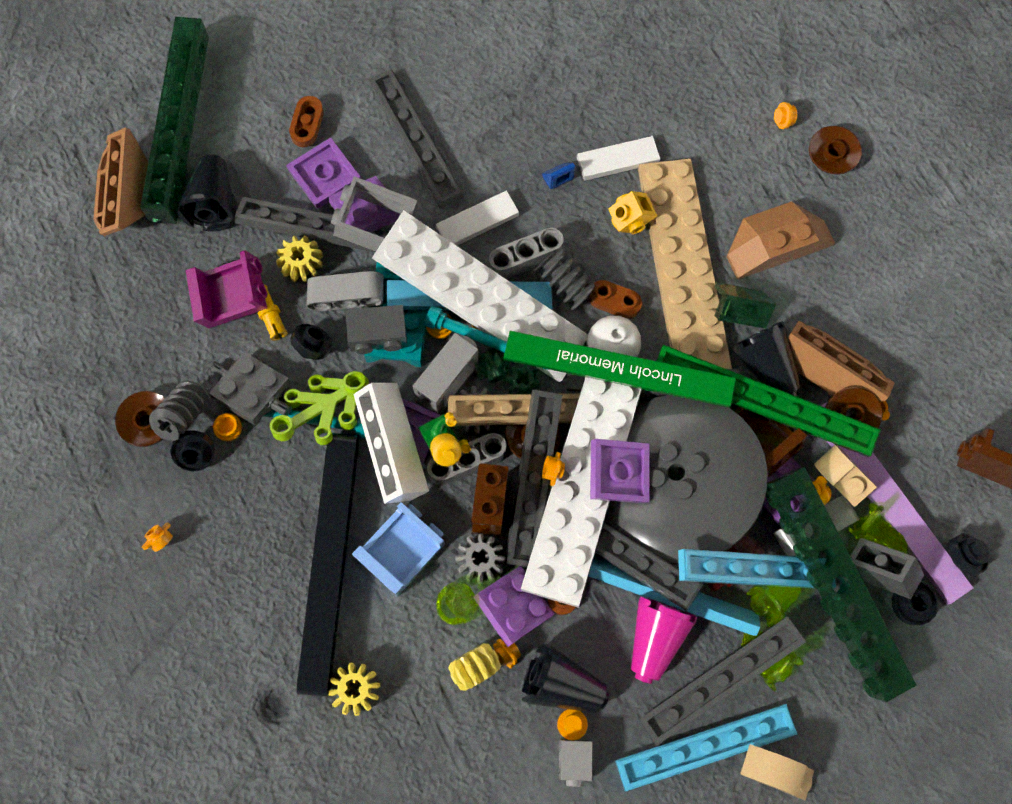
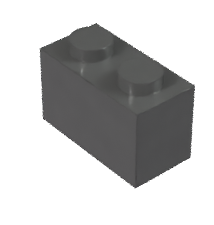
M403 305L345 310L347 340L351 352L356 351L358 354H368L374 349L397 351L401 347L408 346Z
M860 538L847 561L857 579L909 599L912 598L924 576L916 557Z

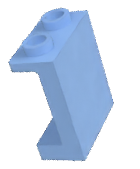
M402 502L398 504V509L369 541L363 547L359 546L352 553L366 569L397 597L445 545L444 540L441 538L444 535L443 532L433 523L427 526L420 519L422 514L412 504L406 507Z

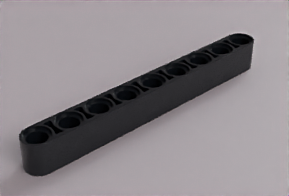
M332 433L333 439L326 446L297 678V694L328 697V691L331 689L330 679L333 674L359 451V435Z

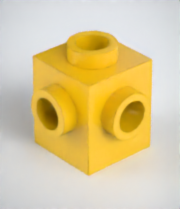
M631 191L628 194H624L618 197L616 203L608 208L612 216V224L619 232L640 233L646 228L645 225L657 217L647 193Z

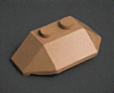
M126 127L107 136L106 144L108 145L102 153L97 171L94 222L99 229L100 235L103 236L123 230L146 215L149 205L150 163L131 130Z
M791 201L743 218L726 257L738 280L834 246L835 242L823 219Z
M801 321L797 322L788 339L797 372L807 381L815 383L827 391L831 397L845 388L859 387L870 391L879 401H886L895 383L891 379L886 378L883 372L872 362L826 332L813 326H806Z

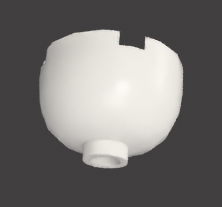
M606 316L599 319L590 328L586 347L638 357L641 349V335L637 326L629 319L622 316Z

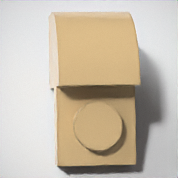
M836 444L814 463L819 472L854 507L877 488Z
M751 744L749 745L741 770V775L805 801L808 791L812 786L814 770L802 763Z

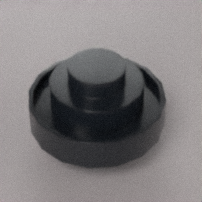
M311 324L298 325L291 336L292 346L306 359L322 360L328 356L333 346L330 336L323 329Z
M196 430L185 431L184 434L179 435L178 440L173 441L170 450L171 459L183 470L191 472L201 471L212 463L215 446L210 437L203 432Z
M961 533L950 540L951 559L959 569L969 576H977L987 570L989 551L983 541L966 533Z
M920 582L911 599L893 593L892 608L895 615L902 622L908 625L920 626L931 622L936 616L938 599L935 592L928 585Z

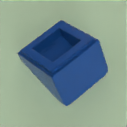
M563 163L543 172L542 176L548 187L554 189L573 180L575 165L574 163Z

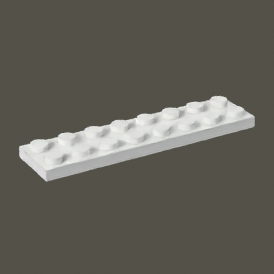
M404 210L372 257V259L482 332L504 341L508 340L509 331L581 346L587 340V333ZM536 367L558 382H561L566 375L563 372Z
M585 377L560 459L562 462H565L564 474L561 479L556 478V483L551 488L521 591L579 608L610 502L590 499L591 440L627 441L642 389Z

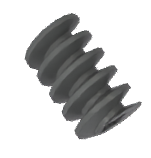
M561 249L549 255L535 270L545 269L541 277L543 279L549 276L552 277L549 283L550 287L557 284L560 285L556 294L559 295L566 292L567 295L563 302L567 303L573 300L574 304L570 309L573 310L591 294L595 284L590 282L584 285L587 275L577 276L580 267L574 266L569 268L573 259L570 257L562 260L565 250Z
M193 381L180 382L150 414L149 422L154 433L167 441L178 440L179 435L184 434L199 414L204 411L205 407L210 404L211 397L208 391Z

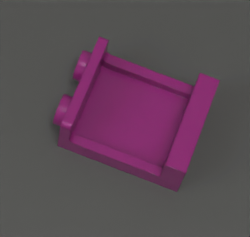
M246 250L240 252L239 260L205 272L196 267L185 270L194 322L202 326L212 328L267 309L265 299L267 298V290L261 278L262 264L257 257Z

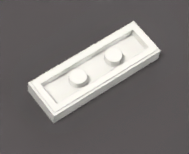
M651 136L578 153L577 160L583 179L586 181L637 169L639 164L660 162V156L654 138Z
M506 190L435 225L441 236L458 246L518 217L519 211Z

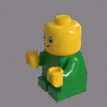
M451 412L443 414L419 427L433 459L437 464L446 467L457 463L462 453L467 454L471 451L467 440L462 439L458 442L451 428L457 424V421Z

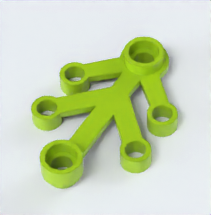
M358 371L346 374L343 379L313 375L308 380L312 393L300 392L297 389L286 391L284 400L288 406L297 408L301 404L313 405L292 418L285 415L273 418L270 422V430L273 437L279 441H288L294 435L295 429L322 413L319 426L314 430V436L318 444H329L333 439L331 425L336 406L344 399H346L344 411L338 416L340 426L345 430L353 429L356 426L355 410L357 405L354 394L369 384L368 378ZM325 389L336 390L332 394H321ZM292 397H297L295 400H289ZM351 418L350 421L344 422L345 419ZM322 433H327L326 436L319 437Z

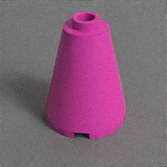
M640 596L631 670L636 673V679L648 684H652L653 680L659 681L695 625L696 615L688 612L684 614L675 607Z

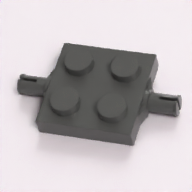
M246 352L228 369L216 361L213 362V365H210L209 371L220 377L219 382L209 392L211 399L243 419L256 425L271 410H275L285 416H288V413L290 414L292 407L280 401L282 393L291 384L288 377Z

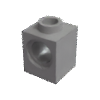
M559 740V779L566 780V786L584 787V781H592V741Z

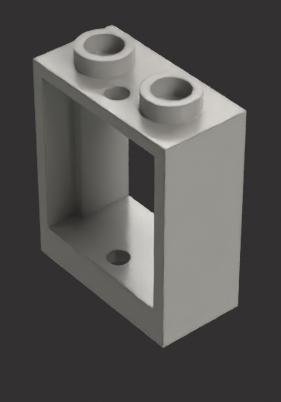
M354 176L351 185L345 184L340 197V200L344 201L342 208H336L331 220V224L335 225L333 236L377 251L385 238L346 224L355 197L397 212L400 215L403 210L412 215L417 200Z
M454 333L414 383L413 391L417 403L441 415L448 406V396L456 395L478 368V349L472 339L467 336L460 337Z

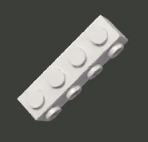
M368 384L356 392L354 398L384 504L411 501L429 492L398 384Z

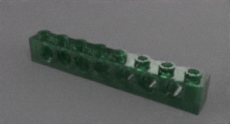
M175 16L140 206L150 222L177 224L178 204L182 196L209 40L201 18Z
M805 467L793 469L768 482L766 498L770 505L777 509L781 517L779 519L780 526L787 535H790L794 543L793 551L801 562H804L808 570L806 575L810 584L820 593L822 597L820 600L821 606L832 617L836 625L834 631L837 637L846 644L850 652L848 654L849 661L856 670H859L864 680L862 681V686L871 698L888 702L917 686ZM794 496L799 501V509L796 512L791 507V500ZM808 523L813 528V534L810 538L805 534V526ZM822 550L827 556L826 562L821 565L818 558ZM836 577L840 581V588L837 592L834 591L832 586L833 580ZM852 605L854 614L849 619L846 611L848 606ZM866 632L868 640L863 646L861 644V635ZM880 659L881 669L876 673L875 663Z

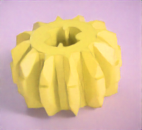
M293 235V242L289 243L283 240L282 244L285 249H277L279 258L276 264L278 268H282L281 273L284 277L290 276L294 282L301 277L304 282H307V275L310 274L316 277L317 272L315 269H322L323 264L320 259L323 258V253L318 249L316 241L309 242L308 237L305 235L298 241L297 237Z
M483 643L450 663L448 669L454 683L457 684L460 690L466 691L498 672L501 664L497 653L490 644Z
M349 663V674L340 667L337 669V672L342 679H330V683L338 685V688L329 690L328 695H339V698L332 703L334 707L340 706L343 702L345 703L342 714L347 715L353 705L354 715L358 716L361 714L360 704L367 711H370L372 706L367 699L379 700V696L371 693V689H378L381 687V684L379 682L370 684L369 682L376 676L375 671H371L364 676L367 665L361 664L356 673L355 664ZM352 681L355 684H358L359 681L362 685L358 689L360 692L358 697L353 694L349 696L348 694L351 690L349 684Z

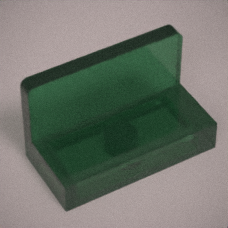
M716 282L714 288L722 295L714 315L718 320L767 328L776 303L761 290Z

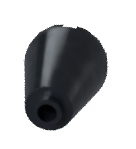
M209 154L200 159L180 199L178 215L188 226L194 228V224L203 226V231H221L227 229L234 218L227 163L218 155Z
M783 321L773 324L771 328L763 329L740 341L737 345L732 346L735 354L761 383L794 396L799 395L797 390L801 388Z
M542 643L538 647L536 652L541 655L537 661L531 660L522 686V692L526 693L527 696L523 697L522 701L532 705L597 713L600 708L604 709L609 700V691H607V686L604 682L551 645Z

